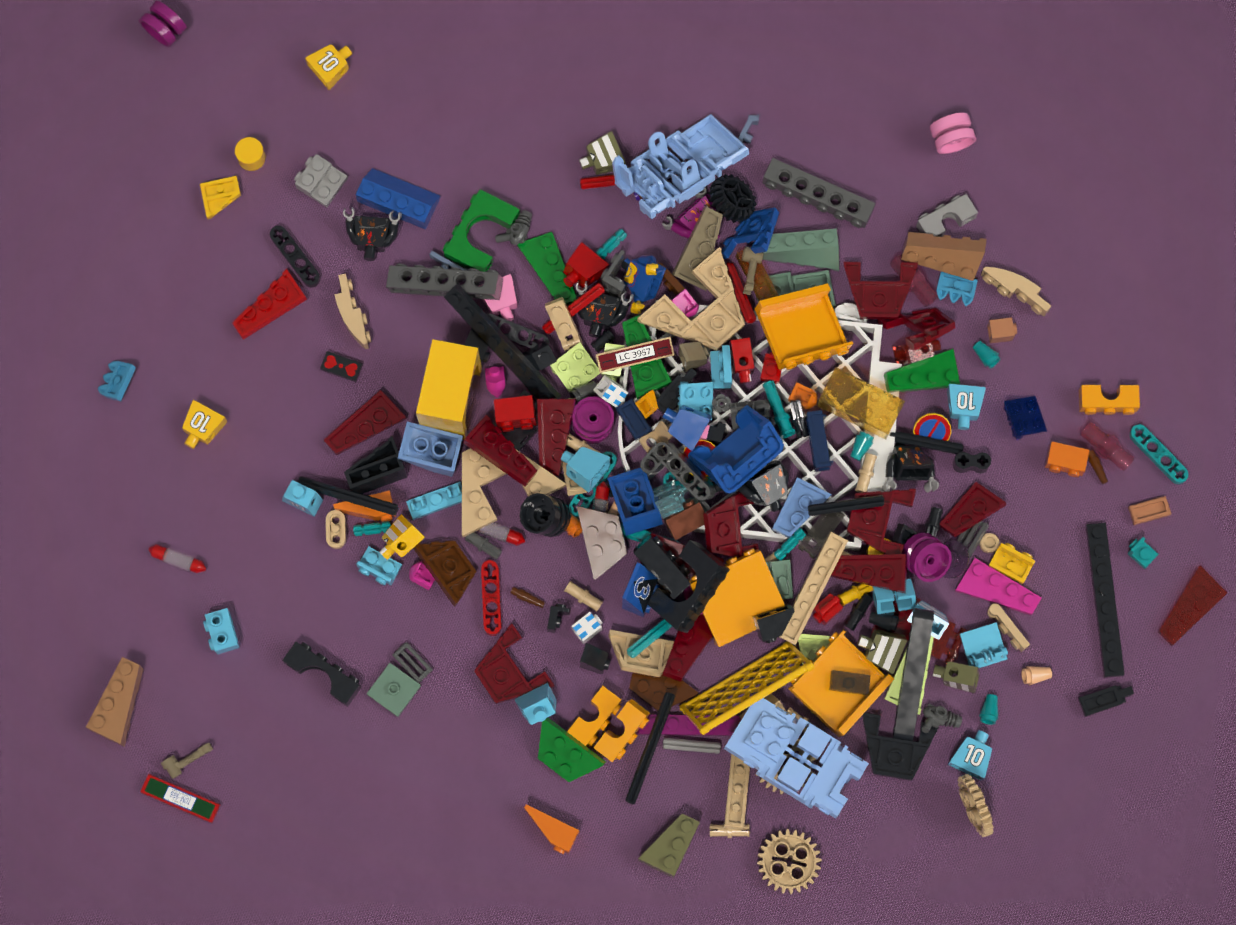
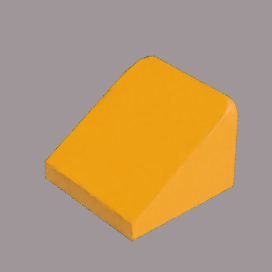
M651 390L635 402L645 418H648L658 410L654 390Z

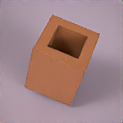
M1012 318L989 320L987 324L990 343L1012 341L1017 334L1016 323H1013Z

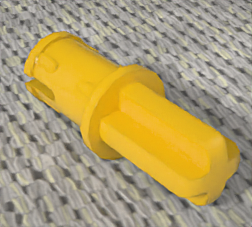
M865 584L853 585L851 589L838 594L837 597L840 599V604L845 606L855 599L860 600L861 596L873 591V587Z

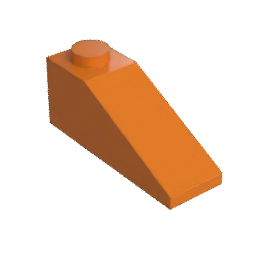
M390 490L369 495L393 503ZM347 501L333 504L334 509L341 511L343 514L386 522L391 521L392 517H396V515H390Z
M526 804L524 807L525 811L549 843L554 846L553 850L563 855L565 852L570 853L579 830Z

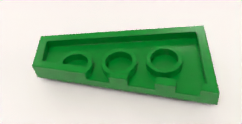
M552 232L526 240L524 243L517 245L554 300L563 297L566 305L576 300L573 287H568L563 281L566 277L563 272L565 265Z
M640 315L622 322L626 347L652 341L645 325L637 322V318ZM661 359L630 366L637 399L643 397L651 390H659L670 385L672 382Z
M954 349L884 374L887 393L948 388L949 384L960 385Z

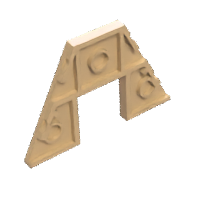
M721 248L716 249L692 270V274L716 298L712 304L691 321L664 295L638 317L637 322L691 342H700L702 346L716 351L745 326V322L740 313V307L734 294V288L727 272L728 269L725 265Z
M471 448L462 452V537L497 521L481 487L506 475L505 472ZM525 456L537 469V474L526 487L522 485L528 497L536 493L550 495L566 487L563 481Z

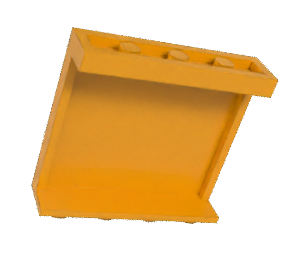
M828 283L760 300L755 307L756 314L779 370L784 368L787 370L793 369L799 364L808 365L818 359L822 361L827 360L837 354L838 356L845 355L853 345L852 341H846L829 300L828 294L831 289Z
M754 548L743 552L744 555L739 558L735 556L726 560L727 564L725 565L730 570L702 612L714 637L715 645L718 647L755 631L756 627L752 616L785 606L764 557L758 549L754 550ZM696 575L691 577L690 586L693 592L697 584Z
M844 630L839 633L835 632L828 639L830 643L826 647L823 645L815 653L817 657L813 661L810 659L815 668L792 680V684L788 688L838 738L847 733L894 680L890 674L884 675L871 661L867 660L865 655L844 636L846 633Z

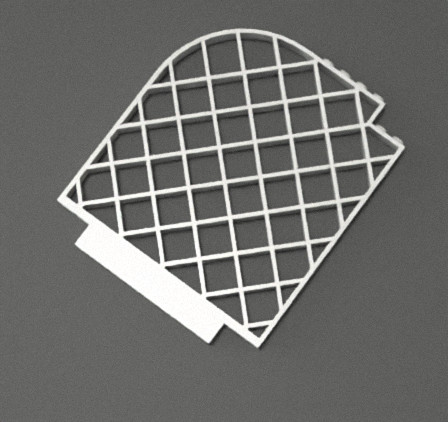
M699 305L697 314L689 317V319L692 321L708 306ZM754 311V314L756 316L755 321H759L756 311ZM838 320L842 330L853 331L865 346L847 360L842 356H838V354L833 355V359L839 366L821 380L816 377L807 365L799 364L797 366L813 384L810 389L816 392L819 391L835 410L823 420L824 427L840 416L855 435H859L862 430L847 414L846 410L862 397L867 396L864 430L862 432L874 437L873 445L866 453L877 456L873 469L874 476L870 479L867 492H884L882 486L887 482V477H885L886 463L889 454L893 453L895 437H891L890 433L896 432L899 391L887 393L884 374L901 368L902 364L879 362L883 325ZM649 326L648 334L652 335L650 336L651 340H657L656 329ZM666 333L659 339L671 337L672 339L675 335ZM738 333L732 337L733 340L742 339ZM865 333H873L872 341ZM767 339L752 349L754 365L760 373H762L763 363L756 355L769 346ZM706 347V348H707V351H708V353H709V357H707V360L710 362V351H709V350H711V348ZM868 351H871L867 386L850 365ZM672 356L664 358L673 369L668 373L671 380L680 375V373L686 375L683 371L682 363L678 365ZM739 360L740 365L746 364L744 360ZM630 366L622 368L625 369L624 376H621L619 384L625 390H627ZM782 369L780 378L792 369ZM844 371L859 388L860 392L841 406L824 385ZM732 378L731 389L740 398L739 402H748L764 391L762 385L767 381L746 395ZM775 383L778 394L788 405L784 410L786 413H790L791 408L788 401L790 395L780 384ZM656 390L654 392L657 400L660 393ZM712 406V417L715 420L709 425L717 427L718 422L726 424L724 432L730 436L733 430L726 423V420L731 417L730 409L720 415ZM619 416V453L624 471L628 472L631 470L626 456L641 444L639 440H634L627 447L623 448V421ZM663 418L662 420H660V421H663V422L665 423V425H667L668 423H670L669 421H667V420L664 419V418ZM658 423L651 427L652 431L655 430ZM809 436L799 438L790 446L782 439L784 448L777 460L782 461L788 456L804 475L802 480L826 491L815 478L820 472H814V470L810 472L793 452L809 440ZM855 438L837 452L827 441L830 461L836 462L851 480V483L834 497L830 496L825 501L826 503L840 500L857 486L859 477L841 458L844 453L853 447ZM647 439L652 448L657 444L654 439ZM682 445L678 449L683 453L686 446ZM661 449L662 454H663V455H666V453L664 452V450ZM865 455L860 461V469L862 468ZM659 472L647 473L648 479L650 480ZM686 488L678 490L662 504L658 505L661 517L665 514L666 508L689 492ZM791 488L788 489V493L779 499L781 503L785 502ZM736 490V491L733 492V493H729L728 495H726L724 498H722L719 502H717V503H716L715 505H713L712 507L716 506L717 504H719L720 502H722L723 500H725V499L728 498L729 496L733 495V494L736 493L738 490ZM698 500L705 512L711 509L705 500ZM751 504L744 505V508L752 518L740 527L741 538L783 543L789 539L781 534L774 533L763 520V517L771 511L769 505L759 513ZM844 512L835 513L843 524L848 527L849 518ZM819 515L810 516L799 527L801 529L805 528L811 537L799 540L798 544L823 546L826 539H822L810 524ZM757 522L764 532L747 529ZM705 526L697 528L694 532L705 534ZM847 529L839 536L846 538L849 535ZM853 536V542H847L844 549L860 551L862 541Z

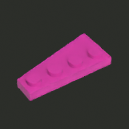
M974 558L955 592L987 600L990 603L1006 606L1009 609L1028 615L1033 614L1042 599Z

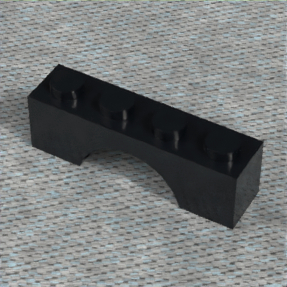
M295 642L282 660L284 664L299 674L311 669H318L328 674L331 679V696L348 707L361 689V686L358 684L359 680L351 674L349 677L342 673L344 670L338 665L333 664L331 666L326 662L328 659L322 654L318 653L315 655L312 653V648L306 643L302 642L299 644Z

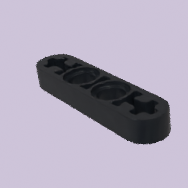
M274 226L270 230L272 242L304 284L310 288L316 287L320 282L318 271L286 229L282 226ZM277 231L282 233V237L285 240L283 243L279 237H276L275 233ZM293 245L295 250L293 253L287 254L284 252L285 247ZM303 259L306 262L305 266L297 268L295 266L297 260ZM307 270H308V272L310 273L311 276L316 275V276L314 277V278H315V281H313V282H312L311 280L307 281V280H308V276H307V274L305 273Z
M486 313L493 322L496 323L497 319L500 320L497 324L499 329L503 323H508L511 326L510 332L505 334L509 340L533 348L538 345L535 341L529 344L532 333L536 334L534 336L535 339L540 340L542 337L544 338L543 341L547 340L549 344L548 337L543 333L495 314ZM521 330L528 332V338L524 341L520 340L517 336Z

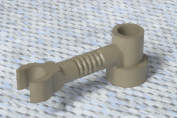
M745 246L741 260L748 262L749 268L743 294L751 295V291L754 288L757 263L761 264L763 253L755 254L750 249L751 247Z
M208 742L179 762L173 755L160 764L164 770L168 771L171 778L174 779L182 774V768L209 753L213 748Z

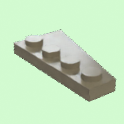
M704 206L672 275L706 291L707 288L692 274V270L715 251L714 247L719 235L722 214Z

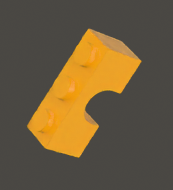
M1081 385L1079 388V412H1085L1087 415H1093L1096 412H1104L1106 415L1123 412L1124 415H1132L1140 408L1139 385H1120L1117 389V398L1114 400H1108L1103 397L1101 385Z
M604 686L600 688L591 700V704L599 711L598 718L595 721L587 722L578 717L567 731L586 747L594 745L598 739L596 736L600 730L604 731L610 724L608 719L611 715L616 716L622 708L620 705L621 699Z
M633 699L629 700L617 715V718L625 726L624 734L616 735L608 730L597 742L594 749L611 762L616 759L620 760L626 753L624 748L627 744L631 745L638 737L635 734L638 729H643L649 722L647 717L650 713Z

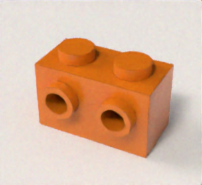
M1051 442L1048 447L1044 468H1048L1053 473L1066 472L1071 477L1082 476L1086 470L1089 450Z

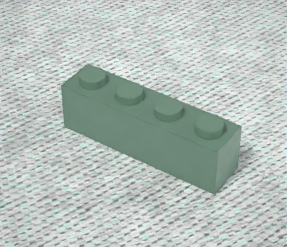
M837 228L772 234L767 252H762V260L780 263L788 262L800 266L808 265L815 266V268H829L839 271Z

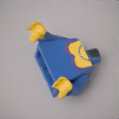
M640 256L632 261L627 258L621 264V267L627 271L624 283L629 287L631 294L634 295V302L630 308L631 313L640 315V310L645 307L643 302L656 297L666 268L656 263L654 256Z

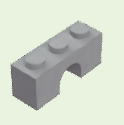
M967 194L963 196L958 195L951 199V203L947 205L941 204L934 209V212L921 215L918 218L916 227L920 233L943 237L946 230L942 225V220L946 218L954 219L959 227L976 219L978 211Z

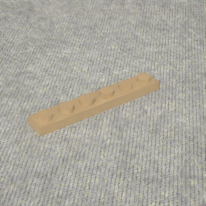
M829 532L792 605L795 612L780 638L796 645L848 540L833 532Z

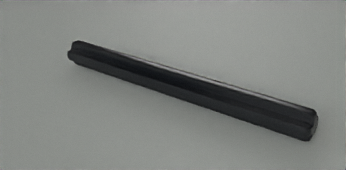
M300 476L299 480H297L298 483L318 493L390 515H396L399 510L397 504L311 478Z
M666 692L625 799L630 804H635L675 699V695Z

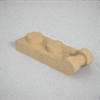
M563 297L545 303V308L564 351L570 350V347L575 346L579 342L583 345ZM572 334L573 339L567 340L566 336Z
M992 604L987 610V615L990 618L996 619L999 623L998 628L1003 634L1007 633L1011 638L1010 643L1016 650L1024 651L1029 647V642L998 604Z

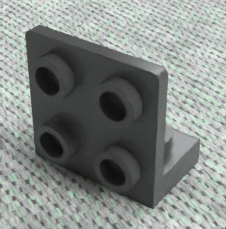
M624 250L613 256L611 267L609 269L606 268L601 275V284L605 289L604 293L617 298H621V295L625 292L624 282L616 277L622 268V262L625 260Z

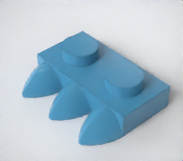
M941 272L936 289L939 300H942L949 294L952 303H955L962 297L963 304L967 306L973 301L978 280L974 279L972 281Z
M113 361L108 364L109 369L113 373L103 375L104 381L108 384L99 386L98 391L106 398L121 402L136 367L129 363Z

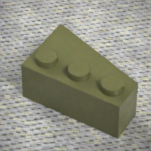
M681 814L638 858V861L674 878L700 822Z

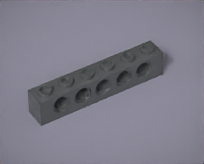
M772 158L763 177V184L771 190L777 189L783 195L790 198L793 196L799 199L801 203L805 205L811 204L823 213L829 212L839 220H847L857 228L866 227L875 207V203L775 158ZM786 177L789 181L781 182L779 178ZM802 184L806 188L799 190L796 186ZM820 192L823 196L817 198L813 193ZM836 199L840 204L833 205L830 201ZM854 207L857 212L851 213L848 211V208Z
M396 264V266H389L386 287L391 293L445 296L456 284H460L462 280L466 279L465 284L460 286L472 299L500 300L503 278L495 270L480 272L473 268L465 271L456 267L443 269L439 266L425 268L422 265L407 267L405 264ZM408 276H412L411 280L405 281ZM426 277H430L428 282L423 283ZM448 278L445 284H441L443 279ZM480 281H485L482 286L478 287Z

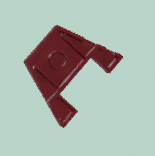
M844 262V269L860 319H899L916 274L918 263L901 262L900 281L893 282L860 281L861 262Z
M937 308L912 311V315L906 316L900 314L899 319H878V324L883 325L882 327L885 329L904 324L911 331L915 332V335L905 338L906 345L914 351L955 329V321Z
M916 489L856 493L854 499L883 495L884 505L851 510L847 532L882 554H902L903 544L886 541L884 537L892 503L912 507Z
M739 491L703 513L707 550L711 553L739 558L744 555L743 552L751 548L759 550L758 543L742 545L738 507L754 503L745 498Z
M513 624L509 625L505 633L498 639L494 647L474 670V673L495 704L516 699L546 683L549 684L551 689L555 687L545 671L527 682L509 656L506 649L522 639Z

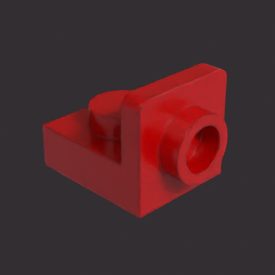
M772 352L769 354L765 353L760 380L774 381V383L779 384L782 369L779 370Z

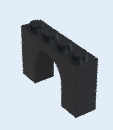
M691 540L688 541L679 557L688 563L696 573L697 584L693 594L687 600L680 602L677 598L673 599L669 591L657 588L647 603L672 627L685 633L692 629L694 622L704 611L705 606L715 595L717 588L725 580L730 570L704 546Z

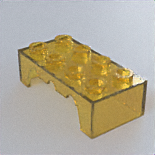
M836 367L817 406L886 440L905 401Z

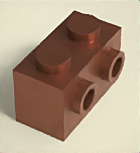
M688 498L682 502V505L666 510L662 518L671 536L677 540L703 526V513L705 512L696 498Z

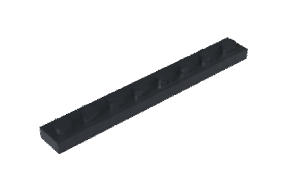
M456 284L444 296L450 305L537 399L561 397L554 387L459 284Z
M1106 523L1087 524L1086 535L1104 678L1120 677L1125 674Z

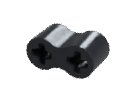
M960 452L953 461V468L958 473L972 470L981 474L986 472L991 465V457L983 452L977 455ZM960 459H963V462L965 463L964 466H962L961 462H959ZM979 460H982V462L985 463L984 466H981V463H978Z

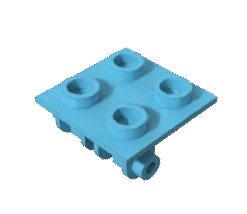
M680 382V385H678L680 395L678 397L679 402L677 403L679 405L678 412L685 405L712 415L714 382Z
M997 622L960 633L969 666L981 668L1007 660L1006 655H1008V651L1003 646Z

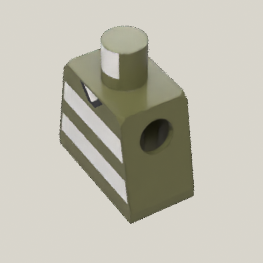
M612 131L587 145L586 152L588 156L579 159L582 170L593 167L596 175L613 172L612 162L618 155L623 159L624 165H626Z
M874 630L871 638L860 635L857 646L866 649L864 655L867 660L894 674L907 639L903 634Z
M947 662L946 667L935 665L933 676L943 678L944 685L971 693L976 692L980 675L978 667L954 662ZM954 673L958 674L956 677H951Z

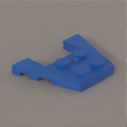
M775 207L754 211L750 218L741 222L735 228V235L723 242L725 245L721 250L723 259L729 258L737 244L749 243L751 241H755L750 248L755 254L767 252L779 211Z

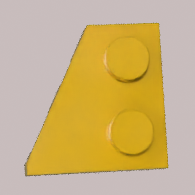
M237 176L200 183L207 219L214 217L241 196Z

